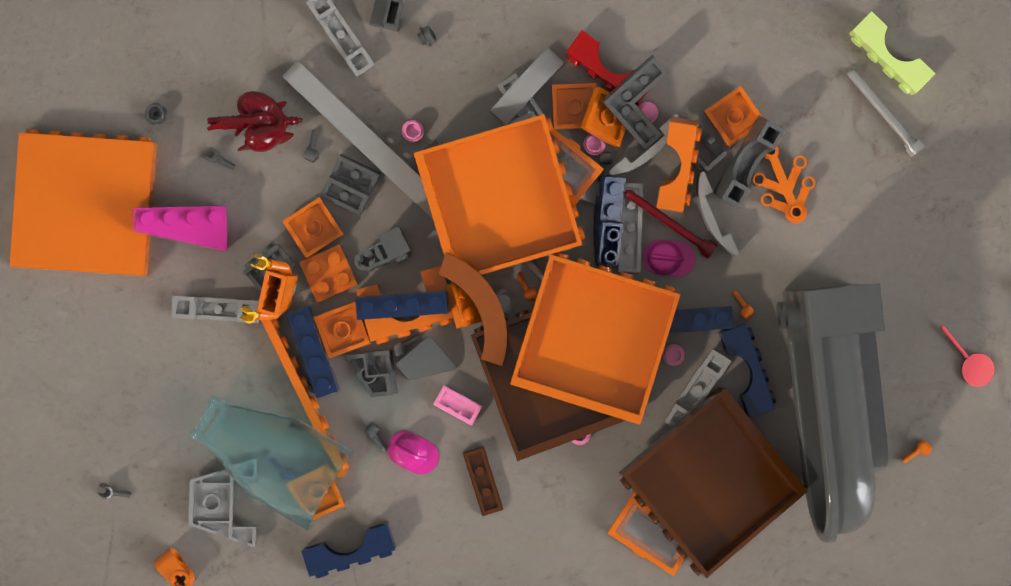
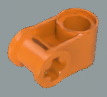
M172 547L153 562L157 571L165 577L171 586H191L195 581L193 571L183 561L181 555ZM184 575L186 579L181 583L179 580Z

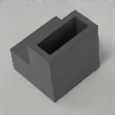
M375 0L370 25L398 32L404 7L403 0Z

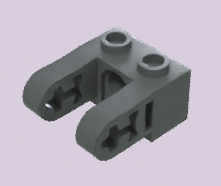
M397 226L378 236L380 242L359 252L355 256L354 262L359 270L370 272L390 262L396 261L400 263L410 258L408 254L412 250L401 228ZM376 255L380 259L379 262L377 259L370 260V266L362 265L361 263L364 261V256L371 258Z

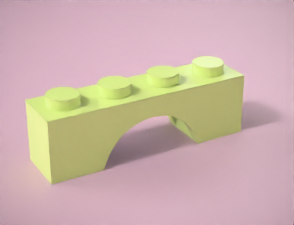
M871 11L849 33L852 36V42L859 48L862 46L868 52V58L874 63L878 62L883 67V72L889 78H895L900 83L898 86L904 93L916 94L935 73L920 58L908 62L894 58L885 46V33L888 26Z

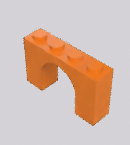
M441 266L420 271L426 292L447 291L445 287L447 285L446 278L438 275ZM379 284L356 290L357 297L382 296ZM448 294L447 314L420 315L412 321H400L394 317L365 319L370 342L376 340V344L388 342L389 336L397 334L398 338L411 335L410 330L418 328L419 332L432 329L431 324L440 322L441 326L453 323L454 317Z

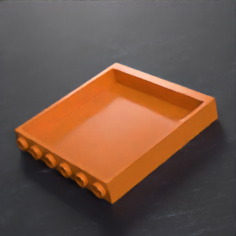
M542 114L414 153L444 256L446 252L470 264L482 275L582 245L581 240L585 239L582 226L577 227L575 218H578L579 215L576 205L570 204L569 196H573L570 184L564 183L562 175L566 174L563 161L558 162L556 153L560 152L557 140L551 139L549 131H553L550 117L545 118V115Z
M26 129V133H19L9 267L148 276L151 236L133 232L132 209L153 207L157 143L151 142V138L138 137L137 141L129 140V136L115 135V139H107V135L93 134V138L84 137V133L71 132V136H62L60 131H49L47 135L40 134V130Z
M559 252L555 256L550 254L510 384L641 425L681 294L676 293L677 289L664 285L663 289L655 287L656 282L642 279V282L633 280L634 276L628 273L621 272L619 276L611 273L612 269L599 265L597 269L590 267L591 262L582 259L574 262L568 260V255Z

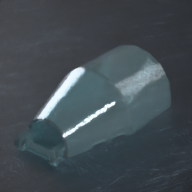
M211 396L208 401L209 406L196 429L193 428L190 436L206 445L250 497L304 529L310 530L313 527L311 521L322 499L339 471L354 454V451L297 418L228 404L215 396ZM216 409L221 410L215 417L207 433L205 434L204 431L207 428Z

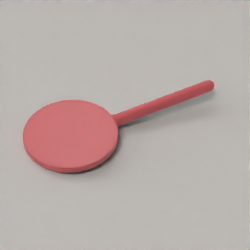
M941 325L940 329L965 358L961 367L964 380L972 386H983L989 383L994 375L992 360L981 353L969 356L949 331Z

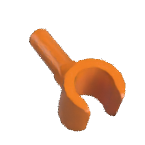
M516 274L522 286L525 299L529 302L536 300V289H528L522 274Z
M737 290L733 291V295L743 307L739 314L744 319L749 320L754 313L753 308L743 300Z
M921 440L915 449L903 457L902 460L906 463L918 455L919 452L927 456L933 447L928 442Z

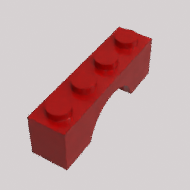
M581 30L566 51L567 60L576 67L581 65L586 69L585 73L594 80L599 78L605 82L603 86L606 89L613 91L635 70L627 74H615L608 71L599 59L598 50L600 42ZM646 93L638 101L635 102L637 106L641 102L643 97L646 95Z

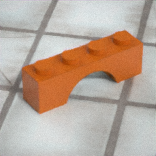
M672 117L670 120L667 144L673 147L679 154L681 170L675 177L662 181L657 202V208L683 212L685 206L690 205L692 193H688L689 184L693 185L695 172L691 171L692 163H696L698 157L695 143L696 141L700 142L702 128H698L699 121Z

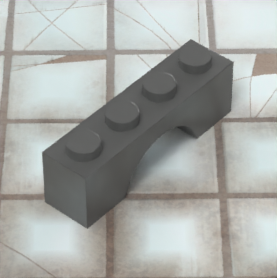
M759 115L713 193L740 209L751 191V178L755 168L767 153L775 150L786 130Z

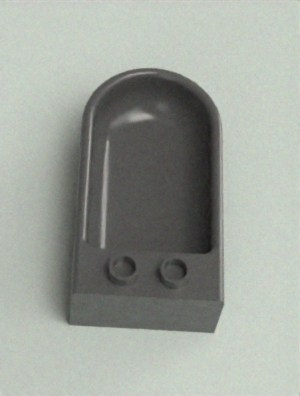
M880 283L850 284L782 292L783 302H777L776 304L778 326L780 329L787 330L804 487L808 490L805 494L814 530L818 538L825 543L834 542L838 534L856 531L867 522L873 511L875 501L874 467H884L888 463V443L875 333L885 331Z

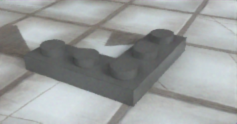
M653 55L602 100L645 150L662 134L636 106L635 102L668 74Z

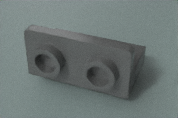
M271 243L262 250V256L268 260L274 259L286 262L291 269L296 266L280 244L273 245ZM253 258L244 265L246 269L243 271V274L251 280L261 293L267 268L259 270L252 267L250 264L255 265L258 263V259Z

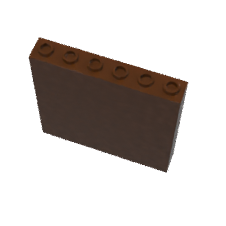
M528 309L516 313L517 318L508 321L507 317L505 318L507 347L502 366L481 359L484 347V327L481 326L474 329L475 333L471 337L517 461L626 421L510 384L532 312L529 313Z
M723 387L715 390L618 472L622 477L620 482L627 490L632 489L636 494L634 497L636 502L642 508L646 506L650 511L648 514L649 518L656 525L660 523L664 528L662 533L669 542L673 540L677 544L676 551L683 559L687 557L692 563L690 568L697 576L701 574L705 578L713 574L808 492L727 389Z

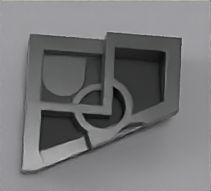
M430 335L395 364L410 381L453 371L457 368Z
M392 349L346 355L347 361H351L358 372L356 375L360 381L365 383L370 397L389 396L398 393Z

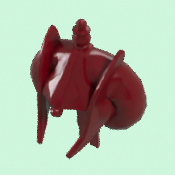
M249 91L238 98L237 109L241 115L207 118V124H211L207 127V130L236 129L235 136L237 137L245 128H248L244 133L245 145L238 148V151L250 149L255 152H266L278 144L290 140L294 134L285 132L287 126L298 125V123L302 122V118H297V116L286 117L283 114L282 109L286 106V101L277 103L273 98L262 92Z

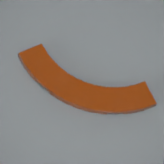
M446 252L438 275L456 283L473 300L481 315L484 327V347L481 359L502 366L507 347V328L500 301L491 285L477 270L462 259Z

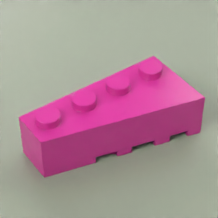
M226 206L132 209L133 232L217 251H228Z

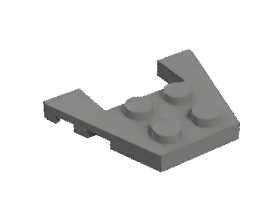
M252 460L191 479L189 482L188 525L250 547H256V527L233 526L234 480H258V460Z

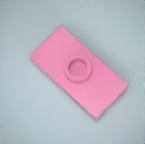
M443 385L433 403L436 407L471 426L482 408V405Z

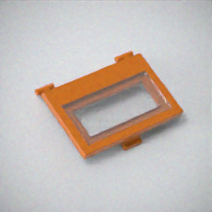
M553 128V131H549L551 139L557 140L560 152L556 153L558 162L563 161L566 174L562 175L564 183L570 184L573 196H569L570 204L576 205L604 168L580 150L581 146L575 141L566 139Z
M633 492L607 534L632 549V552L643 559H648L674 576L685 559L676 551L677 544L673 540L669 542L663 535L662 531L664 528L660 523L656 525L649 518L648 514L650 511L647 507L644 506L642 508L634 499L636 494Z

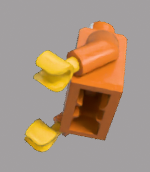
M254 254L253 256L258 258V263L250 265L259 270H264L265 268L267 270L265 271L257 310L254 312L247 306L241 308V311L246 313V315L240 316V318L247 323L254 322L256 318L257 320L279 318L292 304L298 279L297 275L292 274V269L288 263L274 259L268 260L266 257Z

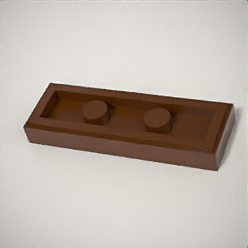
M484 446L463 452L482 516L504 510Z

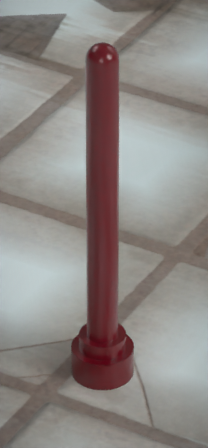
M632 190L625 191L624 195L626 198L697 246V250L706 259L714 253L717 248L715 242L710 239L702 240Z

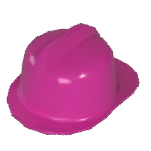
M655 240L646 246L642 255L646 269L653 274L663 276H684L690 273L696 262L693 249L686 243L678 241Z
M408 431L399 432L393 435L389 441L388 455L391 460L413 473L427 474L438 465L439 453L435 445Z

